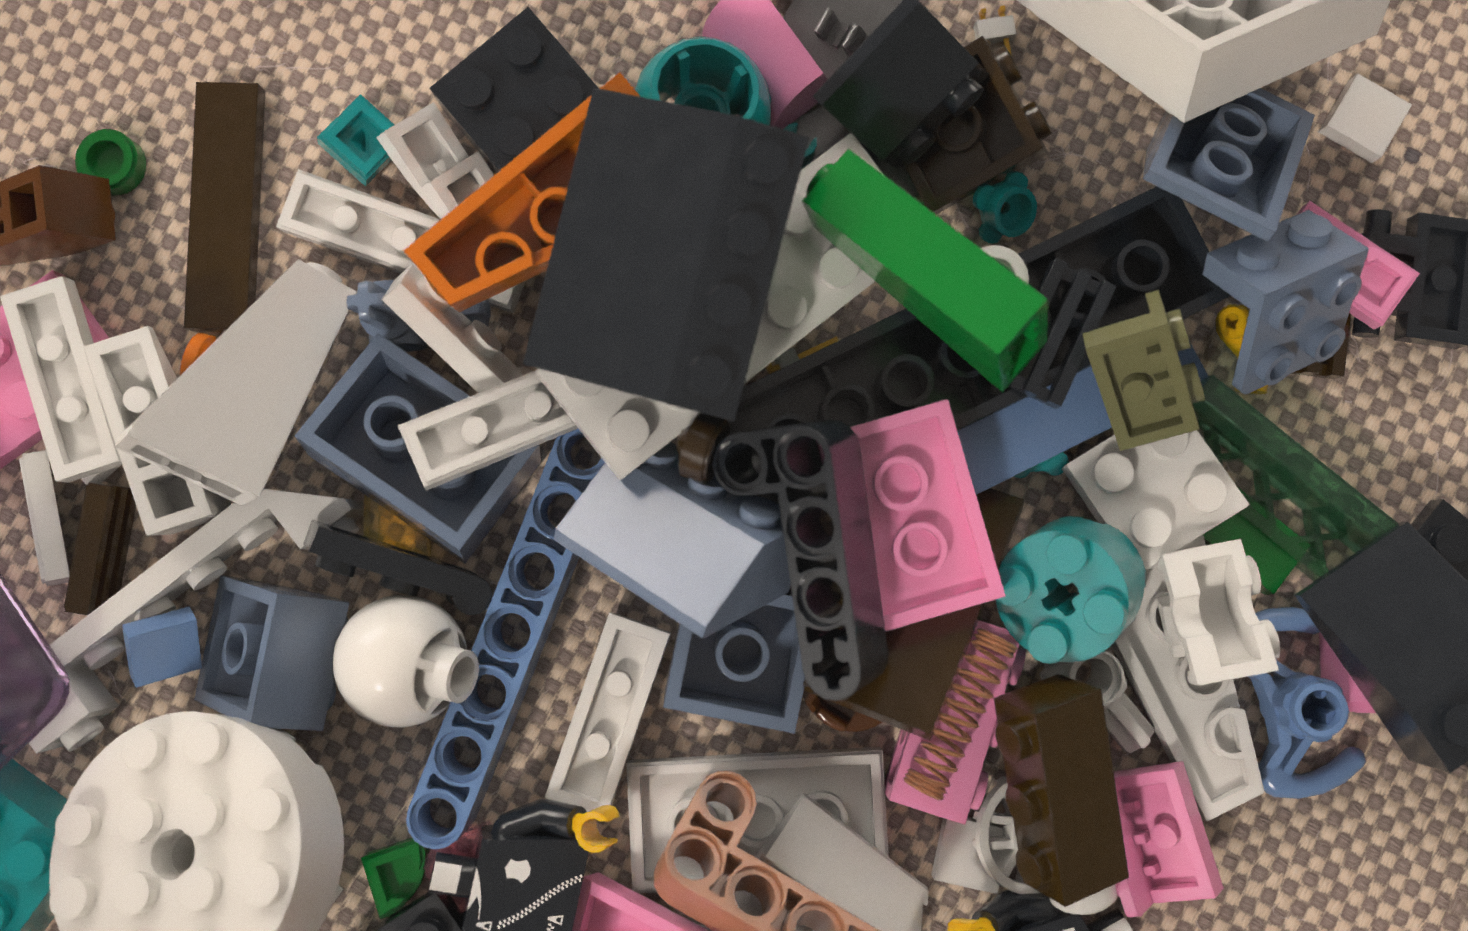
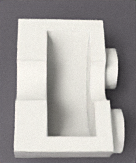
M1241 539L1161 555L1157 563V570L1164 574L1169 595L1157 597L1162 627L1173 658L1187 657L1190 668L1187 681L1190 684L1200 686L1279 670L1276 662L1280 655L1279 638L1271 621L1268 619L1260 621L1254 611L1251 595L1260 593L1261 578L1254 559L1249 555H1245Z

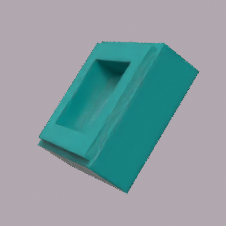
M360 94L339 117H336L317 136V144L366 187L392 161L376 137L394 126V124Z

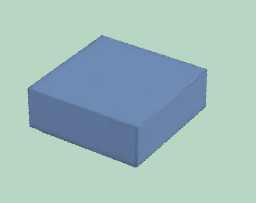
M190 606L122 624L129 674L136 688L202 668L197 619Z

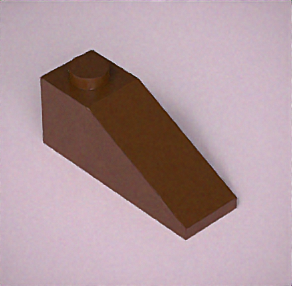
M38 165L0 181V266L76 255L116 240L114 226L115 211L112 206L108 178Z

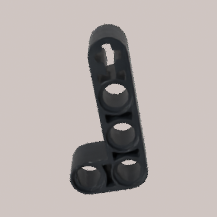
M820 420L760 428L726 436L717 445L713 454V471L723 489L734 495L742 496L778 492L802 669L806 682L816 694L824 699L837 701L848 698L881 676L888 664V646L861 448L857 435L848 425L839 420ZM813 439L818 441L824 452L822 468L816 465L811 455ZM753 447L761 459L760 473L754 469L751 461ZM822 509L827 511L832 518L834 524L833 537L827 535L822 528L820 522ZM830 579L834 580L842 589L844 596L843 606L836 602L829 588Z

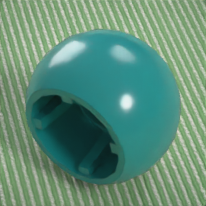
M693 37L668 45L650 59L642 70L635 88L636 92L644 98L666 102L668 98L672 97L675 101L674 104L730 115L738 114L743 118L767 125L771 124V97L767 82L760 69L744 51L729 42L717 38Z

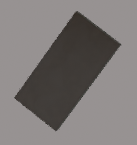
M989 488L977 494L976 497L997 569L999 570L1022 513L1024 499ZM843 594L839 601V604H841L842 606L844 604ZM985 603L885 631L888 646V664L883 674L848 698L829 701L931 741ZM804 679V690L806 692L819 696L811 689V687L806 682V679Z

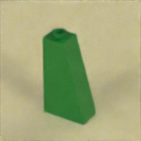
M849 148L835 164L828 163L824 165L813 176L807 187L806 197L802 200L812 226L989 382L1003 392L1047 342L1048 299Z

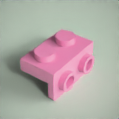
M1183 761L1114 771L1129 873L1128 879L1116 884L1117 896L1121 899L1125 915L1127 917H1140L1153 903L1216 898L1224 887Z

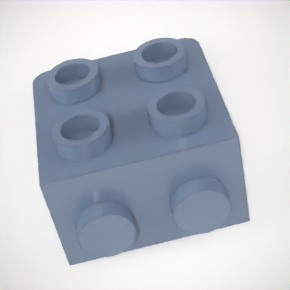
M1307 210L1279 222L1276 233L1269 242L1251 234L1207 253L1203 275L1250 309L1232 385L1243 394H1249L1266 385H1275L1287 375L1316 361L1323 362L1329 359L1339 350L1345 339L1344 328L1352 302L1362 285L1360 276L1368 254V247L1332 225L1328 219Z

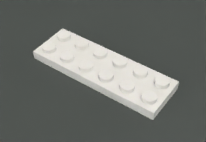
M852 133L848 134L800 172L745 383L875 282L812 226L802 203V200L806 197L807 187L817 171L828 163L835 164L848 148L882 173ZM538 369L536 371V375L619 480H622L677 437L683 429L692 424L695 417L700 413L546 370Z

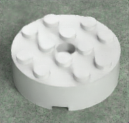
M177 712L152 718L132 727L106 746L89 764L72 789L63 810L56 820L50 860V908L55 916L59 931H319L330 910L338 888L344 852L341 809L329 776L323 766L314 764L306 752L294 742L296 738L286 731L253 724L241 718L204 712Z

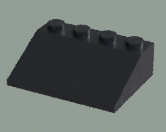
M593 87L523 364L662 403L735 421L810 137L740 116Z

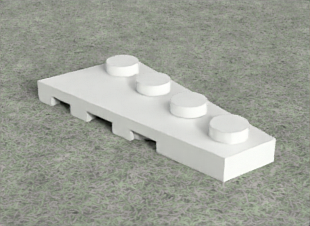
M1201 535L1177 551L1206 546L1204 536ZM1157 564L1146 570V587L1144 588L1143 600L1135 620L1111 646L1170 762L1183 761L1201 819L1208 822L1265 793L1246 712L1240 708L1234 680L1231 679L1200 686L1190 684L1187 681L1188 671L1190 670L1187 657L1173 658L1170 652L1157 602V597L1169 595L1164 574L1157 570Z

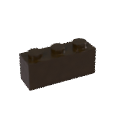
M1056 674L995 697L994 705L998 723L995 729V737L998 747L1003 754L1008 784L1005 795L1006 803L1014 821L1018 846L1016 865L1023 878V883L1062 906L1067 907L1128 879L1129 873L1102 690Z

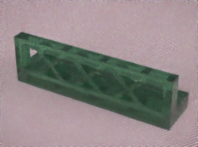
M1213 374L1202 380L1201 385L1206 400L1193 403V408L1199 428L1203 431L1204 440L1222 466L1223 462L1241 461L1252 470L1256 495L1244 497L1248 503L1258 502L1263 506L1266 518L1250 505L1237 514L1298 563L1295 567L1311 580L1315 581L1330 571L1326 566L1324 541L1339 540L1356 553L1399 524ZM1220 445L1230 453H1221ZM1270 485L1280 493L1271 494ZM1289 500L1302 510L1305 536L1288 537L1276 527L1273 502ZM1320 525L1329 533L1321 534ZM1308 542L1311 546L1307 552L1297 543Z

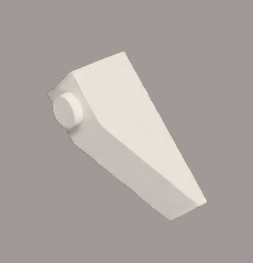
M149 326L83 346L115 444L119 436L177 379L153 328ZM117 448L146 536L175 534L206 524L231 505L230 500Z

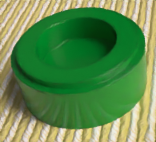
M102 129L92 132L82 140L76 151L75 166L78 173L108 178L111 196H119L131 192L141 183L146 172V157L142 148L125 134L113 129Z

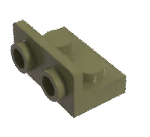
M1159 290L1145 294L1150 313L1082 333L1085 349L1120 451L1200 430L1193 403L1206 400L1195 362L1181 366L1177 353L1178 351L1191 348L1180 309L1165 312Z

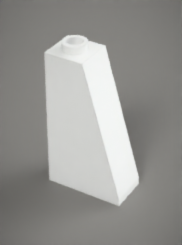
M298 259L119 436L114 447L241 506L259 498L349 310L346 304L347 296L355 295L357 291L342 284L341 277L330 268L318 263L310 262L306 264Z

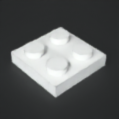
M1198 430L1123 451L1119 450L1115 435L1062 468L1097 522L1101 524L1107 523L1119 529L1131 540L1142 558L1145 571L1157 564L1162 554L1181 549L1250 505Z

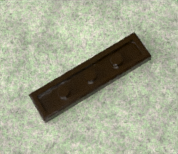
M196 82L184 328L192 332H225L256 301L266 92L258 83Z

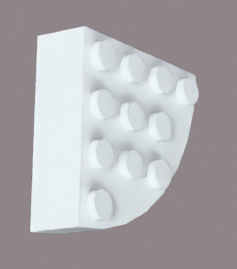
M1017 0L1036 14L1038 18L1050 24L1073 41L1079 48L1095 57L1118 74L1120 78L1129 82L1183 123L1377 35L1390 0Z

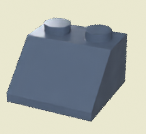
M221 575L194 700L226 716L241 718L267 728L323 731L327 711L332 707L336 695L333 672L334 647L342 629L348 622L349 602L317 592Z

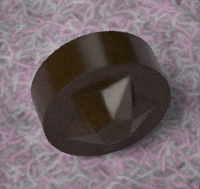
M699 413L692 424L681 431L676 447L680 455L679 474L681 476L703 484L713 479L715 476L713 471V454L717 445L726 436L730 435V425L727 419Z

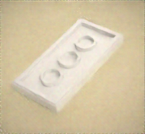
M881 747L628 760L626 763L632 890L637 893L657 892L654 886L653 875L656 864L700 784L708 775L717 771H732L740 774L750 782L755 791L757 803L755 812L737 847L750 855L755 856L799 798L805 793L889 857L883 750ZM717 801L706 803L710 814L721 821L734 820L730 809L723 803ZM687 856L674 859L678 872L684 877L691 880L704 878L700 864L694 859Z

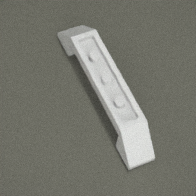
M263 489L259 498L243 506L235 502L43 649L29 738L30 746L36 754L63 746L70 752L88 743L103 731L104 726L100 720L119 705L93 670L107 664L125 649L124 644L121 642L124 639L122 624L176 610V606L172 602L190 587L193 590H199L218 579L227 570L224 561L242 547L245 551H248L268 540L278 530L274 523L277 520L300 549H306L303 543L312 519L357 533L359 527L355 522L369 512L368 508L362 501L269 489Z

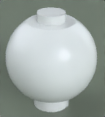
M394 595L367 604L348 620L335 643L333 672L338 690L352 710L375 724L400 728L415 726L433 719L442 713L450 705V702L461 703L465 701L477 683L479 662L476 654L473 651L467 650L466 641L459 625L445 609L430 600L418 596Z

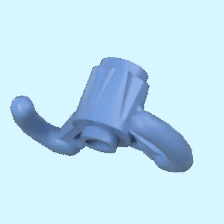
M1268 608L1256 612L1260 621L1266 619L1271 621L1276 632L1297 631L1309 634L1320 632L1306 611L1301 608ZM1276 660L1279 670L1269 672L1274 675L1273 677L1268 673L1247 676L1251 679L1257 694L1260 712L1265 719L1269 740L1262 759L1258 762L1264 791L1273 797L1294 799L1324 794L1347 782L1365 765L1366 758L1361 749L1347 747L1329 763L1310 772L1297 774L1294 773V770L1313 741H1328L1332 739V735H1335L1344 727L1349 715L1347 701L1342 694L1343 690L1334 681L1292 671Z

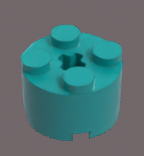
M1062 517L1047 523L1017 543L1003 559L998 572L1005 597L996 599L997 609L1008 632L1036 660L1042 663L1054 664L1057 662H1079L1093 658L1109 648L1135 620L1140 610L1144 588L1146 587V571L1138 550L1131 540L1119 529L1107 523L1101 524L1092 520L1082 519L1083 517ZM1073 583L1077 587L1079 594L1068 592L1064 585Z

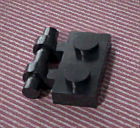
M1382 209L1366 211L1364 230L1361 235L1420 273L1391 313L1392 316H1396L1394 341L1451 349L1468 346V219L1419 212L1407 219L1406 234L1398 235L1391 234L1393 217L1391 211ZM1354 317L1353 336L1362 338L1379 337L1380 327L1372 329Z

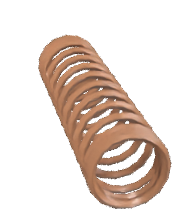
M982 628L977 629V633L974 634L976 639L971 640L977 650L993 661L973 654H965L964 657L967 662L987 676L960 668L958 671L962 678L982 692L954 683L952 686L953 691L976 707L948 698L946 701L948 707L970 722L942 713L939 720L963 737L938 728L935 729L933 734L957 752L926 741L921 742L922 747L940 758L950 767L920 756H914V760L935 774L943 782L928 778L911 768L907 769L908 773L905 774L906 777H903L905 783L939 801L944 800V794H947L945 788L951 785L949 780L935 768L950 773L958 771L956 765L941 753L956 758L965 757L963 750L946 737L963 743L973 742L965 731L952 722L974 729L980 727L973 717L957 706L984 714L987 713L985 707L965 692L986 699L994 698L992 692L969 676L992 684H1001L1000 679L975 661L1002 670L1009 669L1005 662L981 646L1009 658H1014L1013 654L1018 650L1016 645Z

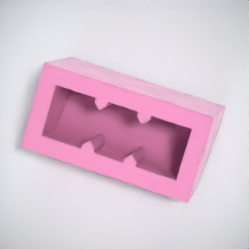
M720 0L708 16L702 36L729 42L744 51L755 62L767 82L771 97L770 126L784 129L818 103L813 95L827 81V78L770 0Z

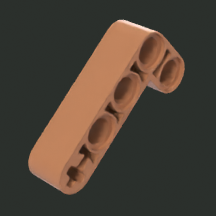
M717 771L708 775L700 784L664 848L653 873L654 886L664 901L713 931H796V926L801 925L809 927L813 931H880L737 847L754 815L757 803L755 791L750 782L740 774L732 771ZM712 801L723 803L730 809L734 820L721 821L710 814L706 803ZM683 856L694 859L700 864L704 878L691 880L684 877L678 872L674 859ZM747 891L758 898L762 906V915L752 916L742 911L735 900L734 892Z

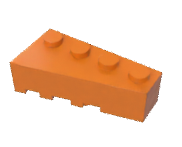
M621 72L599 88L641 97ZM591 96L403 250L448 304L458 312L466 310L547 271Z

